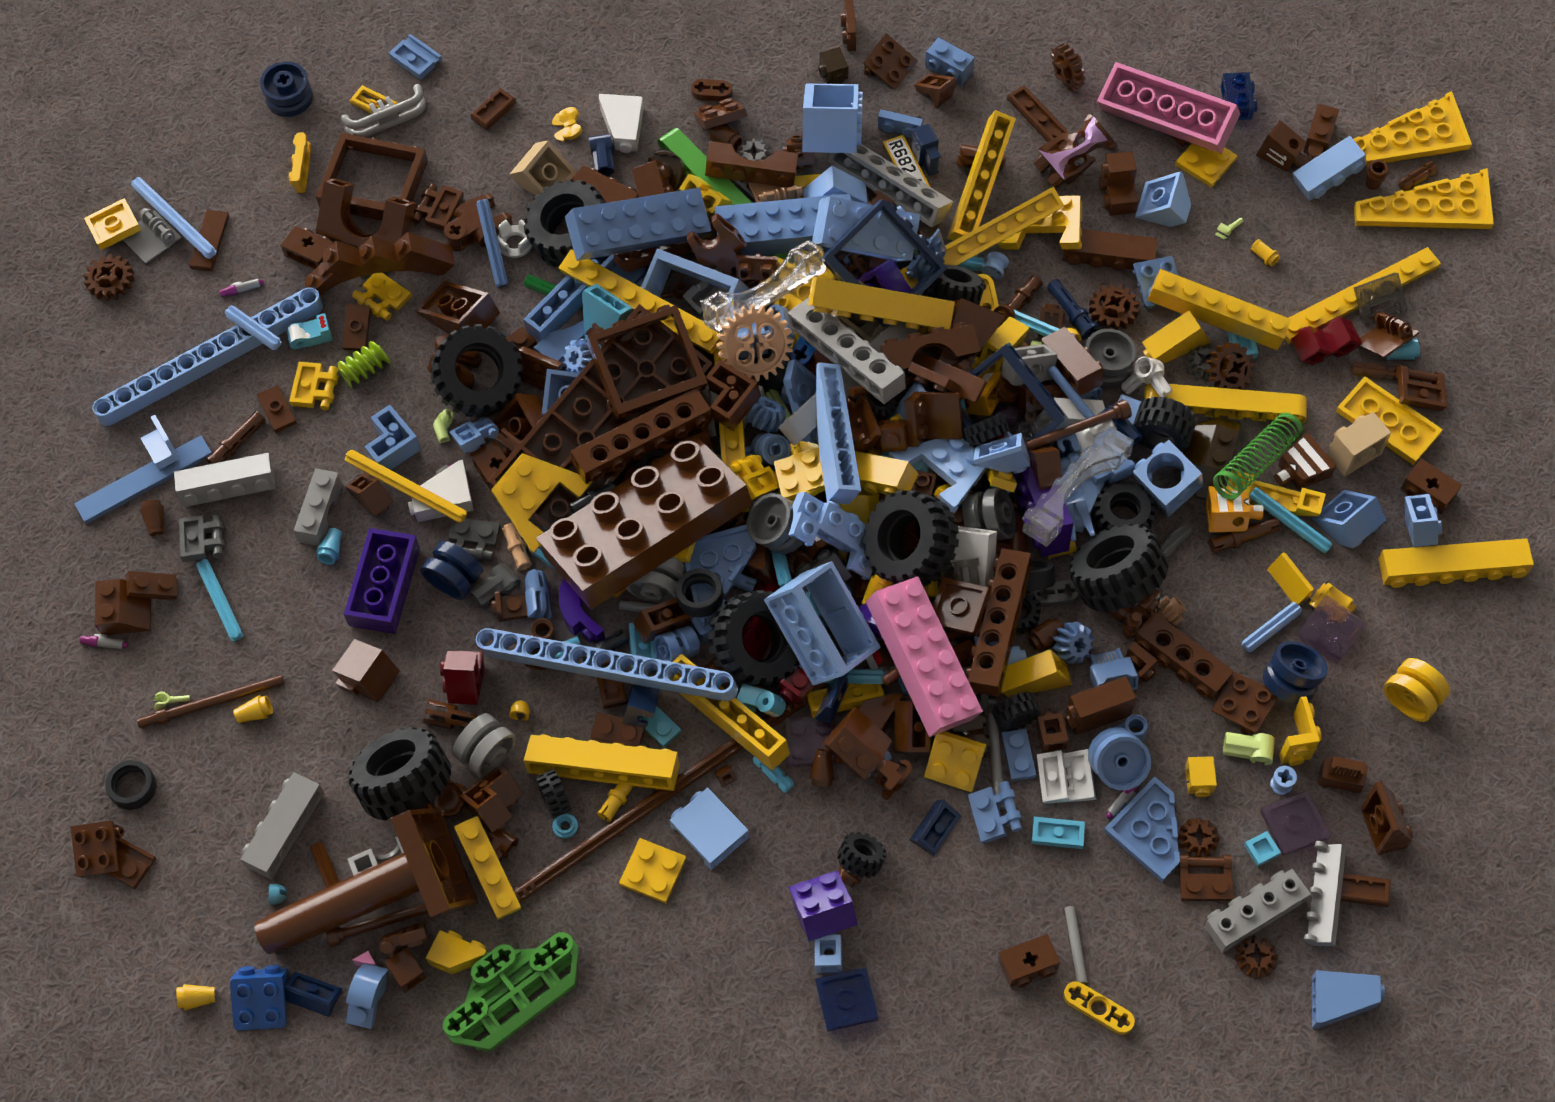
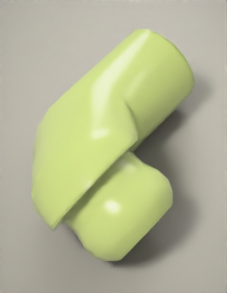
M444 409L433 423L440 444L450 441L447 429L452 424L454 412L450 409Z

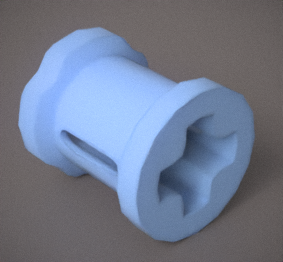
M1289 766L1277 768L1270 781L1273 791L1279 795L1291 792L1297 780L1296 772ZM1281 777H1283V778L1286 779V780H1285V783H1282V782H1281V781H1282V778H1281Z

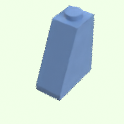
M1316 970L1312 976V1028L1319 1029L1376 1008L1385 997V987L1381 984L1380 976Z

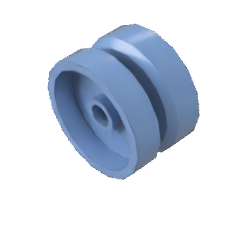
M1121 727L1108 728L1101 731L1092 740L1088 749V761L1092 770L1108 787L1116 790H1130L1139 786L1147 778L1151 769V755L1148 748L1131 731Z

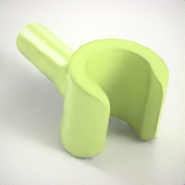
M1239 218L1229 226L1220 223L1217 230L1229 236L1234 228L1244 221L1242 218ZM1218 232L1215 234L1222 239H1227L1226 236Z
M158 692L153 701L162 702H157L154 709L165 708L167 704L188 702L190 701V696L173 697L165 692Z

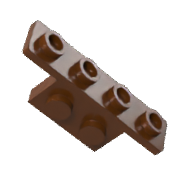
M921 352L915 355L907 372L915 376L914 380L927 386L928 382L934 384L933 388L940 392H958L961 397L975 403L978 402L987 384L985 380Z

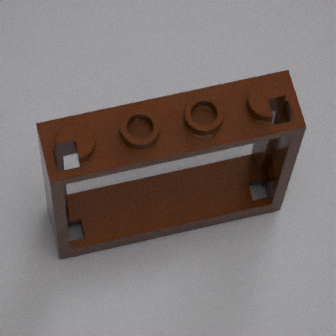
M341 133L316 194L319 208L324 181L336 179L347 149L413 161L400 195L401 199L413 202L428 162L425 149L418 146L402 145L397 142L381 141L377 138H366L356 134ZM352 196L350 214L382 221L385 203Z
M670 305L661 306L657 309V312L638 314L634 317V320L628 322L625 320L617 321L612 324L613 327L605 330L602 327L594 329L587 336V345L617 420L667 403L696 387L699 391L706 389L708 382L677 305L671 307ZM672 317L695 378L622 403L598 343Z

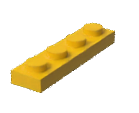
M478 816L454 826V830L497 920L520 910L521 906Z

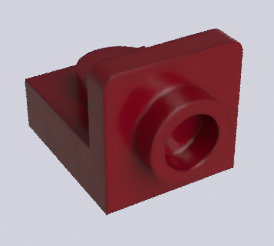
M798 666L791 676L779 682L780 695L787 702H794L798 706L816 685H812L805 671Z

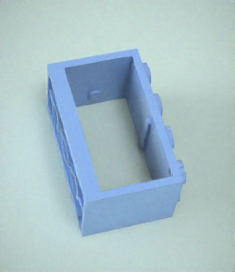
M858 84L805 85L802 152L857 153V145H861L863 98V92H858Z
M832 196L820 199L812 245L831 248L873 205ZM897 210L896 213L901 218L905 217L914 226L912 230L917 234L921 214ZM879 211L840 251L886 260L892 258L896 262L912 261L914 248Z
M657 249L641 288L660 298L672 269L729 291L715 325L705 322L724 334L720 325L728 326L729 323L725 318L729 317L733 320V311H736L738 314L742 313L741 307L747 301L751 289L737 278Z
M832 561L801 573L764 599L813 686L845 675L881 648ZM804 586H806L845 655L843 658L840 656L802 589Z

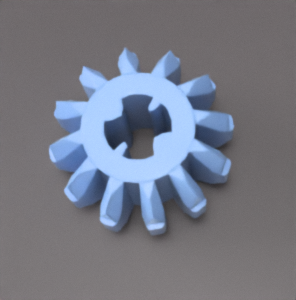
M587 339L574 340L570 342L569 346H565L566 354L562 355L565 358L563 366L567 367L566 371L580 373L592 360Z

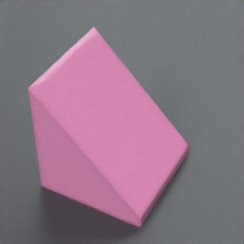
M369 951L352 960L356 966L360 967L363 963L377 966Z

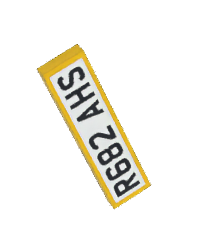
M903 135L883 141V147L894 165L930 187Z

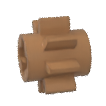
M1166 595L1159 601V609L1155 611L1156 614L1167 622H1172L1174 626H1177L1184 620L1185 616L1182 613L1186 611V608L1176 596L1169 599Z

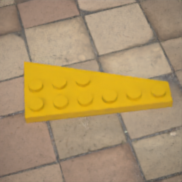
M1452 91L1445 94V97L1439 100L1430 101L1423 108H1416L1389 121L1387 125L1381 128L1377 127L1371 130L1369 134L1363 137L1358 136L1353 139L1366 155L1365 166H1368L1375 160L1389 163L1469 150L1472 145Z
M1488 168L1482 169L1476 174L1470 175L1467 173L1461 175L1460 178L1452 180L1443 179L1416 186L1410 191L1404 192L1400 190L1395 192L1394 195L1386 197L1377 196L1355 202V226L1492 229L1494 222Z

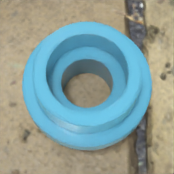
M565 813L554 819L552 828L556 836L567 839L575 835L578 830V823L573 815ZM569 823L570 827L568 830H562L561 825Z

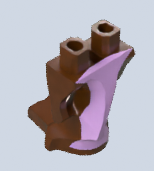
M1091 114L1086 116L1084 120L1086 124L1080 130L1073 134L1065 132L1038 149L1041 155L1035 160L1034 164L1041 173L1045 172L1050 166L1055 169L1046 178L1054 188L1059 187L1064 182L1068 185L1071 184L1096 161L1094 156H1089L1088 154L1096 148L1112 150L1118 146L1104 127ZM1082 137L1085 138V142L1077 146L1078 140ZM1063 141H1066V148L1062 150L1059 149V145ZM1084 158L1083 164L1075 166L1074 163L1077 159Z

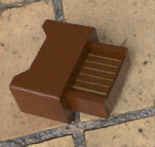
M1333 756V758L1325 757L1320 766L1318 785L1361 793L1366 785L1368 766L1365 765L1366 762L1336 756Z

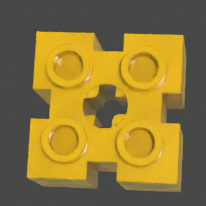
M688 174L679 189L682 191L700 188L711 227V232L704 238L709 239L715 231L711 218L715 215V207L731 205L733 201L722 193L711 190L713 187L700 177Z

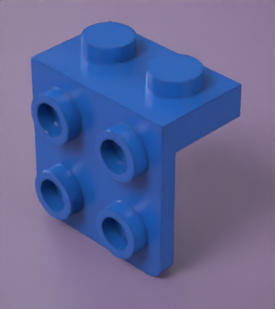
M269 965L265 969H254L253 966H245L239 968L230 978L233 1027L236 1030L283 1028L286 1025L284 985L289 979V968H281L280 965Z

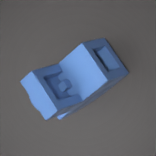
M363 963L357 970L347 995L346 1003L349 1006L346 1023L368 1029L373 1027L378 1001L384 995L389 969Z

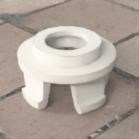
M505 220L498 226L499 234L497 238L503 255L510 258H518L526 255L533 246L528 241L524 231L525 223L523 220L519 221V225L512 226ZM519 235L524 239L518 244L517 249H511L506 243L509 237Z

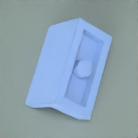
M153 415L151 419L157 429L141 437V440L158 470L180 458L158 419Z

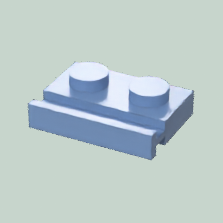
M411 34L389 52L391 60L420 80L436 67V63L442 61L440 54Z

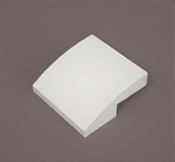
M1088 749L1063 753L1060 750L1037 754L1043 803L1096 800L1093 771L1088 761Z

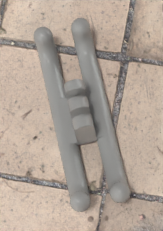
M414 85L415 95L394 105L389 96L385 97L386 105L383 104L381 99L377 101L379 106L377 109L373 103L369 104L373 114L360 120H351L348 115H342L341 121L345 125V133L368 138L421 115L426 108V100L423 96L424 92L421 85ZM417 105V107H415L414 109L409 110V111H407V112H404V113L398 115L399 112H402V111H404V110H406V109H409V108H411V107ZM375 122L378 123V124H376V125H373V126H371V127H369V128H366V129H364V130H361V131H355V130H354V129L364 128V127H366V126H368V125H371V124H373V123H375Z

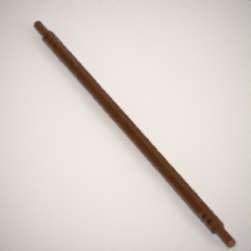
M820 683L811 692L822 690L826 687L824 683ZM807 696L798 706L794 702L785 701L786 707L780 716L772 717L766 714L761 719L773 728L807 705ZM733 738L678 775L674 791L658 789L537 874L527 879L524 883L513 889L519 904L744 747Z

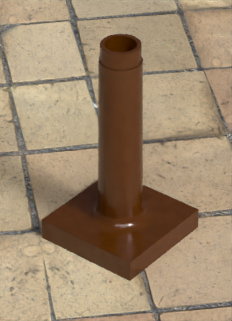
M441 809L408 810L390 818L404 853L281 908L255 922L256 937L262 949L270 955L282 949H288L419 891L430 917L460 911L478 903Z

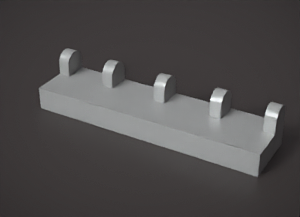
M1316 841L1317 859L1312 867L1315 871L1313 887H1310L1312 895L1311 910L1307 912L1309 927L1308 934L1304 935V941L1312 946H1335L1346 847L1342 844L1327 845L1323 841Z

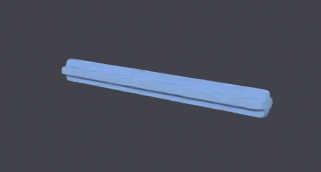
M136 177L131 182L133 188L206 258L211 259L216 255L215 248L142 178Z

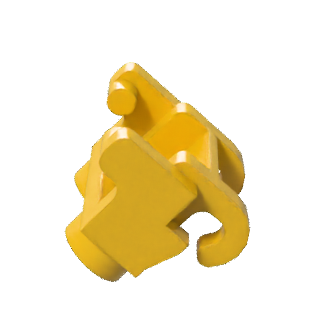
M1323 583L1309 602V605L1320 613L1323 609L1330 613L1329 619L1340 627L1357 608L1353 604L1354 599L1348 597L1330 583H1327V585Z

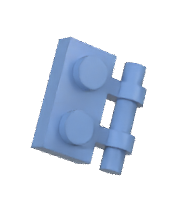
M481 417L474 423L468 421L449 432L465 454L466 452H473L479 449L480 445L485 443V438L495 439L499 433V428L490 418Z
M1008 781L999 783L1001 792L998 795H995L992 787L968 794L982 843L1006 837L1005 826L1011 825L1012 832L1022 830L1020 823L1022 819L1021 814L1016 809L1014 803L1016 797L1014 790L1010 789ZM1005 804L1007 813L1004 816L1001 815L998 805Z

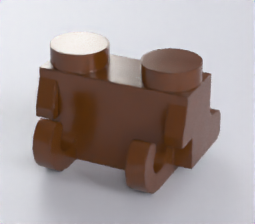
M883 758L875 768L876 772L872 778L876 780L875 783L884 789L881 794L883 799L888 800L895 791H899L907 782L912 770L909 761L901 760L899 765Z

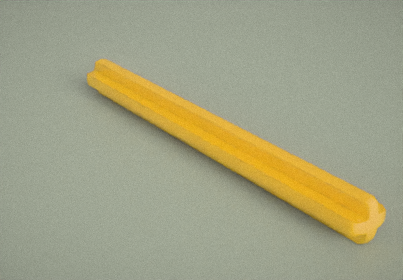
M354 450L346 453L345 462L458 523L465 521L467 516L466 510Z

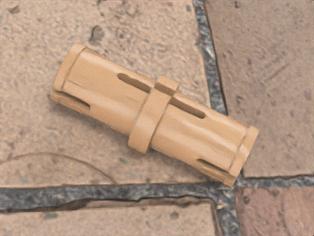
M513 523L504 525L502 531L508 542L507 549L510 554L512 553L517 570L521 571L532 566V563L526 552L527 545L525 541L522 540Z

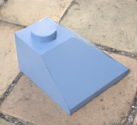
M1180 171L1147 181L1135 218L1169 227L1186 223L1191 202L1183 173Z
M1022 433L976 446L974 453L975 465L1004 473L1013 472L1016 474L1025 471L1030 466V457Z

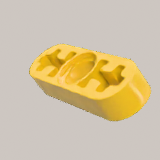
M1074 981L1065 987L1063 997L1065 1002L1072 1008L1116 1034L1125 1035L1132 1030L1135 1019L1133 1014L1127 1009L1081 982ZM1077 988L1080 990L1081 997L1087 999V996L1090 995L1092 998H1090L1085 1008L1082 1006L1085 1001L1080 998L1072 1000V994L1068 991H1075ZM1094 1002H1101L1105 1005L1106 1012L1103 1015L1093 1013L1091 1005ZM1111 1008L1116 1010L1113 1016L1119 1019L1125 1016L1127 1018L1126 1023L1129 1026L1123 1025L1122 1028L1118 1027V1021L1111 1017L1110 1022L1105 1020L1109 1016Z

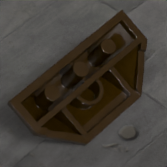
M1216 417L1196 424L1189 447L1183 451L1184 456L1202 473L1204 486L1194 494L1195 497L1206 500L1209 486L1214 487L1213 478L1232 460L1241 423ZM1221 475V480L1224 485L1226 480L1224 478V475ZM1218 476L1219 486H1220L1221 488H1223V486H1222L1221 483H1220L1219 476Z

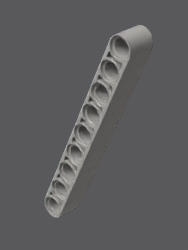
M897 322V326L890 325L886 327L870 344L872 348L881 353L880 345H883L885 340L891 338H898V341L908 339L907 335L917 333L919 330L906 328V323ZM841 370L845 396L847 398L850 396L849 388L860 386V384ZM816 393L778 427L794 446L817 426Z

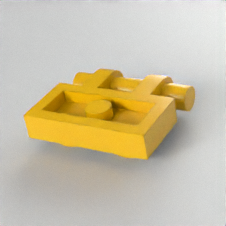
M382 272L373 273L362 285L363 289L367 291L366 293L355 290L352 294V297L357 300L359 305H370L372 314L378 318L382 317L386 321L392 316V313L387 311L390 307L398 311L412 297L410 291ZM377 297L382 303L377 304L372 299Z
M299 362L289 400L290 405L314 408L315 401L319 400L321 401L320 408L322 410H329L330 404L333 403L335 397L333 393L334 386L338 384V368L330 366L328 372H322V364ZM320 382L326 383L324 390H318Z
M751 454L746 456L744 460L734 461L729 468L736 475H740L741 480L747 485L753 501L776 491L780 487L778 479L770 466L764 468L761 464L762 457Z

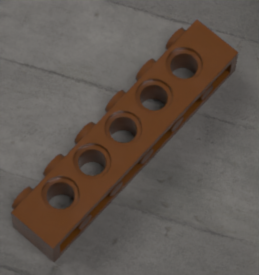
M696 387L571 450V462L585 484L591 481L596 482L605 474L622 469L626 463L632 460H640L646 453L654 449L659 450L674 439L683 438L693 429L703 428L711 421V409ZM681 415H688L689 417H687V418H681V417H679V416H681ZM666 425L668 428L661 429L659 426ZM639 436H646L647 438H646V439H639L638 437H639ZM624 446L626 449L619 450L617 447ZM597 457L606 458L602 461L596 460Z
M1001 549L1000 557L995 558L993 566L995 576L994 579H990L988 584L991 593L983 613L985 615L983 623L980 622L977 630L979 640L977 645L972 647V667H968L966 671V677L975 693L1000 697L1032 569L1031 553ZM1007 576H1014V578L1010 580L1004 579ZM1003 597L1009 598L1005 602L998 601ZM997 619L1004 620L1000 624L993 623ZM992 641L998 642V644L995 646L987 645L989 642ZM984 664H992V667L988 669L982 668Z

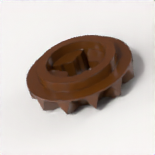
M1200 817L1188 819L1181 826L1178 833V841L1181 848L1193 857H1207L1217 849L1220 840L1217 827H1214L1210 820L1206 821ZM1198 828H1200L1201 835L1207 837L1203 838L1200 846L1197 838L1191 836L1196 835Z
M1253 936L1244 939L1236 949L1235 959L1239 969L1244 974L1253 978H1263L1270 975L1276 968L1278 955L1274 945H1271L1266 938L1262 939ZM1255 948L1258 950L1259 955L1265 956V958H1261L1259 967L1255 958L1249 957V955H1253Z

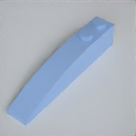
M818 363L816 369L817 429L827 502L850 504L860 493L861 486L841 366L838 364Z

